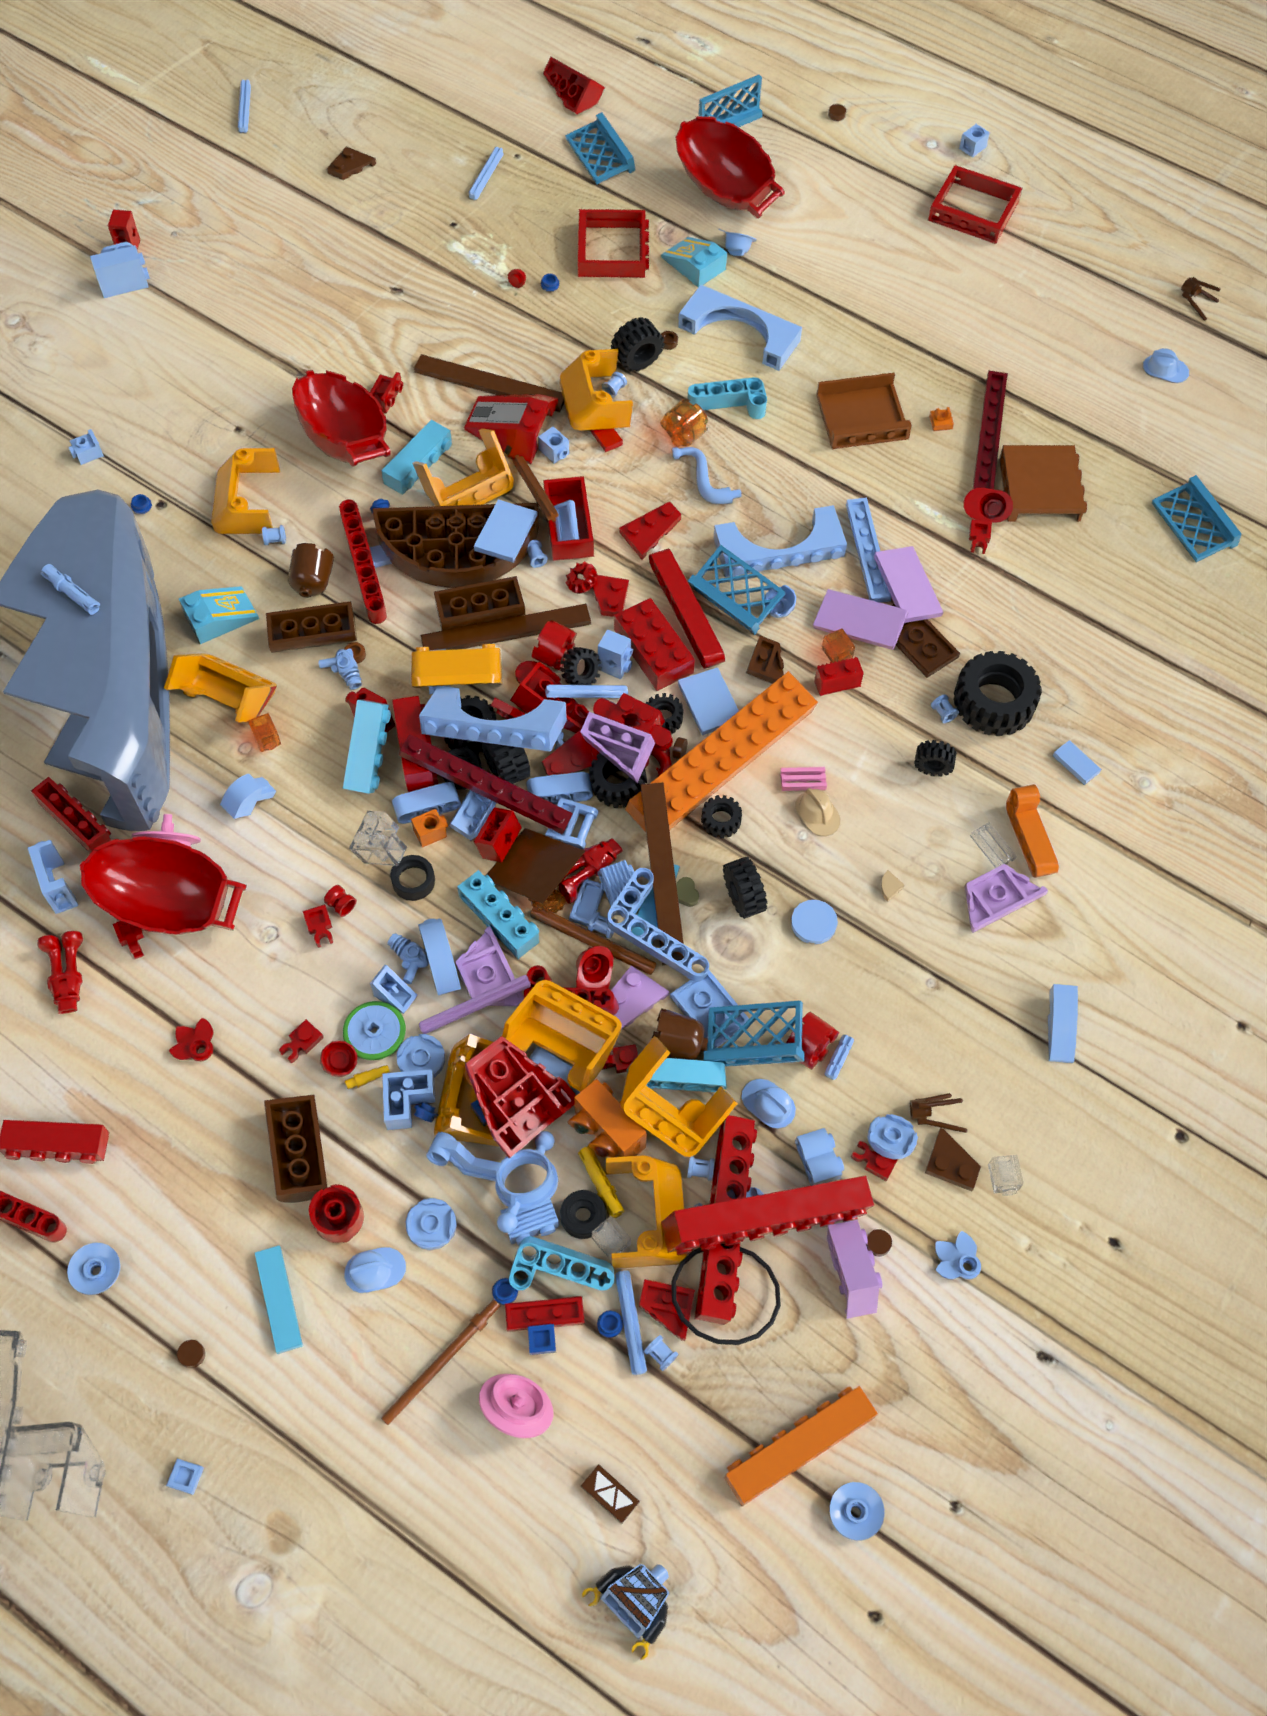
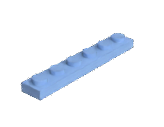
M867 498L849 499L846 502V508L869 600L889 602L892 597L873 557L875 552L880 551L868 500Z

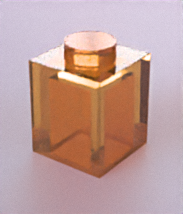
M843 628L824 636L822 650L829 660L834 663V661L838 662V660L842 661L843 659L853 658L855 646Z
M269 713L248 720L260 752L272 750L276 746L281 745L278 732Z

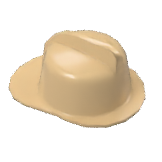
M809 788L797 798L795 809L812 833L818 836H829L838 830L840 826L839 813L824 791Z

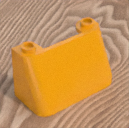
M469 1034L453 1046L437 1112L439 1115L435 1121V1136L439 1132H445L452 1135L457 1141L499 1147L494 1141L488 1125L484 1127L471 1108V1103L478 1099L473 1086L468 1083L465 1077V1064L491 1045L493 1041Z

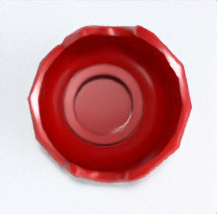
M332 1041L322 1049L320 1064L324 1072L330 1076L345 1077L357 1065V1052L346 1041Z

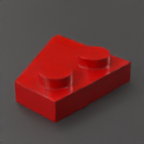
M597 575L593 590L601 615L614 617L615 614L624 610L629 587L628 579Z
M494 698L491 706L497 709L496 714L506 720L525 715L522 711L497 698Z
M644 1279L639 1307L681 1341H685L688 1327L680 1320L672 1303L671 1285ZM676 1286L677 1302L684 1317L689 1321L695 1290Z

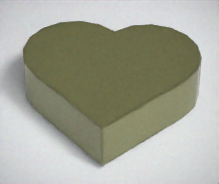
M689 877L679 879L676 884L678 902L688 907L695 906L699 901V892L695 889L693 879Z

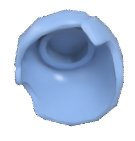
M787 585L780 587L785 591V595L769 613V615L775 618L786 617L795 608L797 597L794 590ZM773 589L769 590L765 594V600L773 599L778 593Z

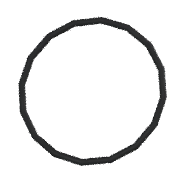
M721 1244L723 1248L729 1249V1246ZM740 1247L742 1253L752 1256L767 1270L775 1286L776 1306L770 1321L754 1335L740 1340L716 1339L698 1331L684 1317L677 1302L676 1281L683 1266L696 1254L703 1252L701 1248L693 1250L679 1263L671 1281L672 1303L680 1320L696 1336L715 1344L741 1345L758 1339L774 1324L781 1306L780 1285L771 1267L755 1252Z

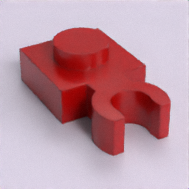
M971 520L969 541H973L970 548L972 553H974L975 547L982 548V554H985L988 546L987 543L991 539L992 522Z
M326 905L303 911L310 935L315 934L314 940L317 947H321L320 940L323 937H327L330 944H332L333 937L328 929L333 927Z
M306 1019L289 1035L292 1042L285 1043L280 1047V1054L284 1055L287 1051H293L288 1057L289 1062L293 1063L298 1059L301 1050L307 1054L324 1036Z
M859 1141L857 1147L862 1149L864 1154L859 1155L853 1152L851 1158L856 1162H866V1171L887 1181L898 1159L883 1157L877 1152L871 1151L865 1142Z

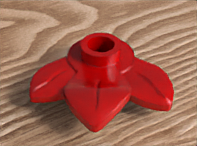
M201 1018L198 1021L195 1029L185 1026L176 1027L175 1034L178 1044L169 1050L173 1057L178 1060L192 1058L199 1062L211 1057L213 1053L211 1040L214 1031L211 1024L205 1018ZM200 1048H205L204 1052L197 1053Z

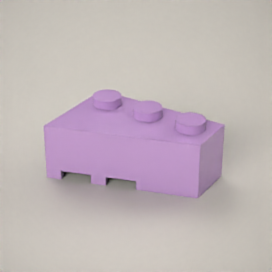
M589 712L580 731L585 741L638 783L655 744L652 735Z
M858 1220L828 1225L827 1241L835 1271L837 1270L842 1284L839 1286L840 1293L845 1294L847 1300L845 1310L847 1319L877 1313L879 1288H882V1279L879 1272L875 1273L873 1252L867 1250L866 1244L868 1241L865 1229H860Z

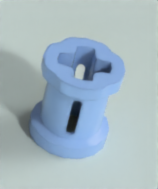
M616 371L611 375V379L608 382L602 384V390L614 398L617 395V391L627 385V380L622 373Z
M280 525L278 528L262 527L264 545L276 542L286 544L284 525Z
M531 540L527 548L530 558L529 563L533 568L542 567L548 560L546 554L541 549L542 544L539 540Z
M946 694L937 697L931 703L932 709L939 713L944 724L951 722L959 714V711L953 708L948 701L949 697Z
M594 912L588 930L598 931L610 939L614 932L609 929L607 918L601 916L600 912ZM617 919L612 920L613 922L618 923Z
M691 1156L687 1178L697 1176L712 1181L715 1159L703 1160Z
M659 1335L648 1345L644 1353L646 1355L650 1354L658 1362L660 1369L664 1371L677 1358L678 1353L676 1351L673 1352L662 1341L663 1337Z

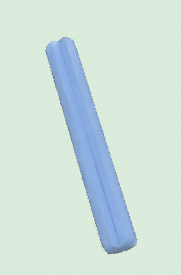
M241 80L238 112V131L240 133L248 131L251 90L249 80Z
M495 147L468 192L470 199H478L503 156L502 148Z
M547 685L545 688V694L548 698H620L623 693L628 695V689L625 685Z
M622 1270L617 1272L615 1277L631 1372L633 1375H641L646 1373L647 1368L631 1275L628 1270Z

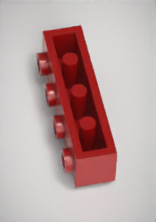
M47 777L31 790L38 804L89 853L94 848L111 841L109 829L104 824L99 825L96 822V817L89 810L85 811L77 798H71L61 783L56 784L50 777Z
M3 1120L0 1132V1152L9 1160H20V1157H29L33 1161H45V1158H49L62 1163H68L70 1160H79L82 1163L94 1164L95 1161H104L110 1132L102 1124Z

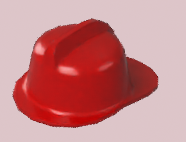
M975 488L970 490L965 496L963 507L970 518L998 523L1006 520L1011 515L1013 501L1011 496L1004 491Z
M589 947L578 956L576 960V988L609 989L614 957L607 947Z

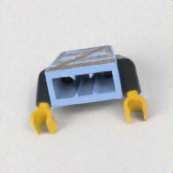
M639 1564L635 1568L630 1565L616 1567L596 1582L595 1588H587L582 1593V1597H585L592 1591L595 1599L588 1606L597 1605L601 1599L637 1639L641 1636L643 1637L642 1640L636 1641L632 1647V1653L639 1645L645 1648L646 1652L640 1660H644L648 1656V1646L654 1644L666 1626L668 1604L665 1600L669 1592L662 1584L668 1579L669 1574L659 1564L651 1571L643 1564Z

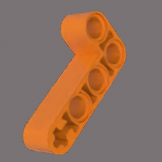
M1032 784L1013 788L1006 801V810L1030 872L1036 878L1057 873L1059 865L1037 811L1040 793L1037 786Z

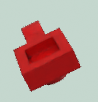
M121 921L114 923L113 927L121 946L128 945L135 959L144 956L138 940L144 938L142 930Z
M636 1044L612 1048V1055L609 1054L602 1070L615 1067L616 1074L627 1072V1068L638 1057Z

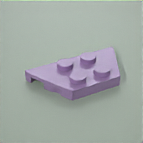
M1006 864L966 883L965 892L971 931L974 933L1045 896L1048 892L1047 888L1044 886L1040 888L1029 882L1030 878L1015 872L1013 868Z
M491 926L487 927L477 942L474 941L469 946L468 951L462 954L455 962L471 999L515 979ZM520 991L489 1006L518 1007L523 1001V994Z

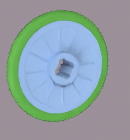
M381 1001L367 1002L356 1007L347 1016L343 1026V1039L354 1047L359 1058L365 1060L383 1059L393 1054L402 1044L406 1032L405 1021L402 1014L394 1006ZM376 1027L378 1030L372 1034L371 1030Z

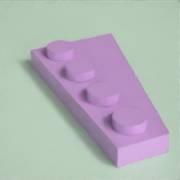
M630 966L611 990L619 1003V1010L614 1016L621 1021V1030L625 1026L628 1027L641 1014L648 1012L658 1001L669 996L668 990L633 966Z

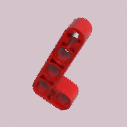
M536 965L528 970L526 976L531 986L524 990L523 1000L538 983L536 982L538 978L544 977L542 980L553 982L543 966ZM563 987L612 1015H615L619 1010V1003L613 992L608 988Z

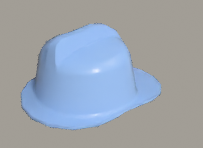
M721 230L726 233L725 246L733 256H743L749 251L752 242L757 241L748 235Z
M1162 348L1155 350L1153 355L1147 357L1143 362V368L1147 374L1170 382L1180 383L1187 380L1189 376L1188 367L1170 349Z
M752 1080L742 1090L744 1106L767 1126L777 1129L783 1128L794 1119L796 1111L794 1101L786 1091L769 1080Z
M390 1247L360 1252L348 1261L345 1267L344 1278L347 1285L353 1291L359 1293L389 1288L396 1285L403 1278L406 1272V1262L399 1251Z

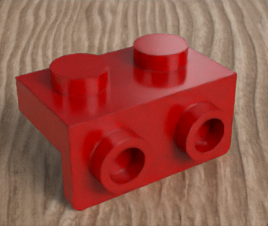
M396 372L393 378L380 374L370 391L380 403L382 412L387 414L390 407L394 406L396 396L403 389L401 374Z

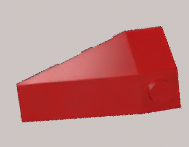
M551 56L543 71L550 85L556 90L557 96L563 101V105L576 114L597 105L605 89L601 84Z
M538 662L520 683L510 701L526 713L537 708L544 699L566 702L567 721L563 728L577 733L585 723L589 714L588 709L584 705L578 704L574 698L546 697V686L562 685L560 683L561 679L555 672L541 662Z

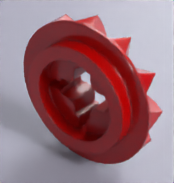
M585 561L582 564L576 563V567L570 568V573L566 575V585L573 593L581 594L587 592L594 586L597 580L596 568ZM578 574L583 575L585 580L579 579Z

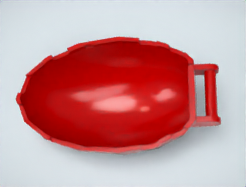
M696 116V119L689 122H681L680 129L677 135H675L678 156L688 177L706 196L727 208L747 210L759 219L762 213L778 197H782L785 194L784 189L774 181L775 169L769 154L767 155L762 149V145L753 136L732 123L717 121L715 117ZM771 190H772L773 193H772L769 197H767V195H768V194L771 192Z
M308 370L304 377L296 378L292 387V394L298 420L306 435L322 452L331 458L349 463L352 467L357 466V463L381 456L389 457L391 455L390 448L384 441L387 431L386 415L382 412V407L378 400L357 382L351 383L346 380V376L326 370V373H314L313 370Z
M145 836L132 837L133 839L125 840L114 839L94 848L87 859L80 864L81 885L94 904L117 920L149 932L181 935L202 931L210 926L233 931L235 927L233 922L242 892L247 887L243 883L228 880L223 869L205 853L178 841ZM228 887L234 888L224 922L219 921Z

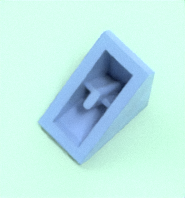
M387 965L381 968L370 983L374 997L394 1006L403 1014L417 997V994Z

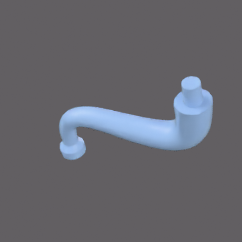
M695 447L672 448L674 460L685 455H691L696 459L698 491L707 502L730 504L733 502L732 499L741 497L740 489L732 491L730 487L715 489L710 485L707 460L701 450Z

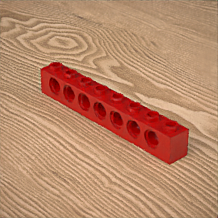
M728 1115L719 1126L709 1204L746 1198V1193L749 1192L752 1182L751 1177L748 1176L749 1168H752L754 1163V1153H751L752 1144L755 1143L757 1138V1129H754L755 1120ZM733 1140L741 1144V1150L733 1146ZM730 1164L738 1168V1174L731 1172ZM727 1188L735 1192V1199L727 1195ZM721 1243L716 1244V1248L703 1251L694 1319L725 1325L731 1321V1318L735 1317L737 1306L736 1303H733L734 1293H737L740 1283L739 1277H736L737 1268L741 1266L743 1253L740 1251V1243L730 1245L729 1249L723 1248ZM717 1263L725 1266L726 1275L721 1274L717 1270ZM715 1288L723 1293L722 1301L715 1298Z

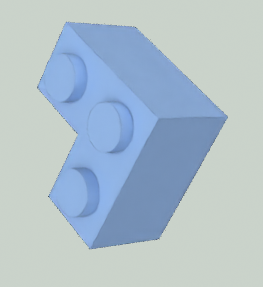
M432 1069L382 1074L384 1122L387 1130L412 1128L411 1105L422 1104V1102H436L435 1079Z

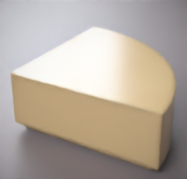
M889 870L886 871L881 882L882 895L888 902L904 888V884Z

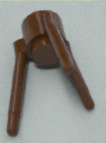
M1189 277L1181 287L1183 291L1182 296L1189 301L1201 318L1206 321L1207 317L1191 297H1196L1201 293L1218 303L1219 299L1204 291L1201 286L1218 292L1221 289L1200 281L1195 277Z
M948 1093L910 1100L911 1120L917 1119L918 1125H931L963 1133L968 1131L967 1128L927 1119V1117L932 1116V1107L962 1103V1098L948 1099L952 1097Z

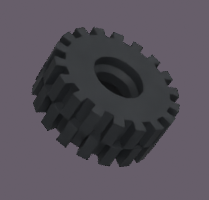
M743 857L724 864L723 877L726 881L725 886L739 916L745 919L766 911L768 901L765 897L767 895L763 888L764 884L760 880L761 876L757 873V868L753 865V861L749 857Z

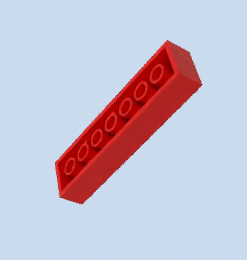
M867 1176L676 1210L661 1222L667 1252L676 1251L677 1255L691 1253L692 1249L701 1247V1250L704 1251L716 1248V1244L725 1242L726 1246L738 1244L741 1242V1239L748 1237L749 1241H756L765 1238L764 1235L773 1233V1237L788 1234V1230L795 1228L797 1232H803L812 1229L811 1226L817 1224L820 1225V1228L835 1224V1221L843 1220V1222L858 1220V1217L866 1215L867 1210L875 1205Z

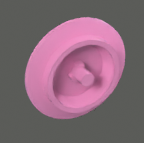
M163 814L161 831H143L132 834V837L145 836L174 840L190 847L192 844L201 842V839L197 836L175 833L171 814Z
M499 1374L488 1379L480 1390L479 1405L483 1415L496 1429L507 1435L517 1438L536 1437L544 1433L552 1422L553 1407L549 1397L540 1386L526 1377L515 1374Z

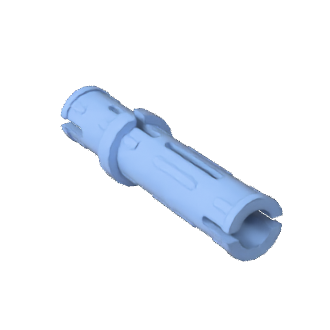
M51 564L43 567L41 575L49 580L57 591L65 593L90 615L95 614L99 610L97 606H100V603L71 581V577L67 574H62Z

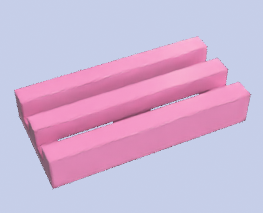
M825 767L781 768L780 770L782 791H802L809 788L826 790L827 788ZM786 781H821L815 783H786Z

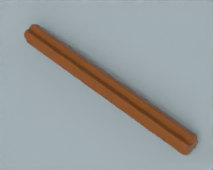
M516 455L513 464L547 520L556 521V517L559 515L524 457Z
M535 905L530 912L531 918L591 947H607L612 952L614 958L649 975H652L656 969V962L538 905Z

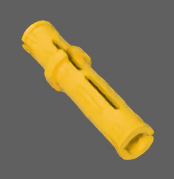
M589 1146L582 1148L578 1155L598 1192L597 1195L604 1202L610 1219L621 1216L625 1210L617 1198L615 1186L609 1182L594 1150Z

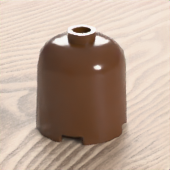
M312 543L297 544L296 549L292 551L288 573V582L291 588L299 593L300 596L306 598L320 595L326 590L334 562L332 552L326 548L324 551L315 548L316 544Z
M661 1008L657 1018L658 1026L656 1031L658 1032L654 1031L652 1038L654 1036L657 1037L670 1051L667 1058L695 1060L700 1052L706 1050L708 1038H704L705 1029L703 1024L694 1018Z

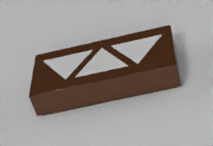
M599 1464L581 1485L591 1497L621 1524L624 1523L640 1502Z

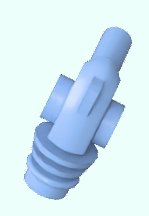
M339 649L336 652V657L319 660L320 668L331 667L334 673L339 672L351 690L357 689L362 685L352 649Z
M395 933L389 938L387 944L403 960L401 965L407 970L403 981L411 984L418 968H425L429 965L426 951L417 943L411 942L410 939L402 937V935Z

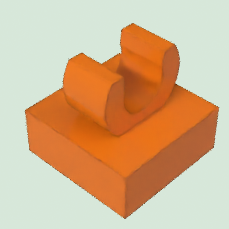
M950 407L944 410L937 408L930 411L929 417L933 431L953 429L954 422Z

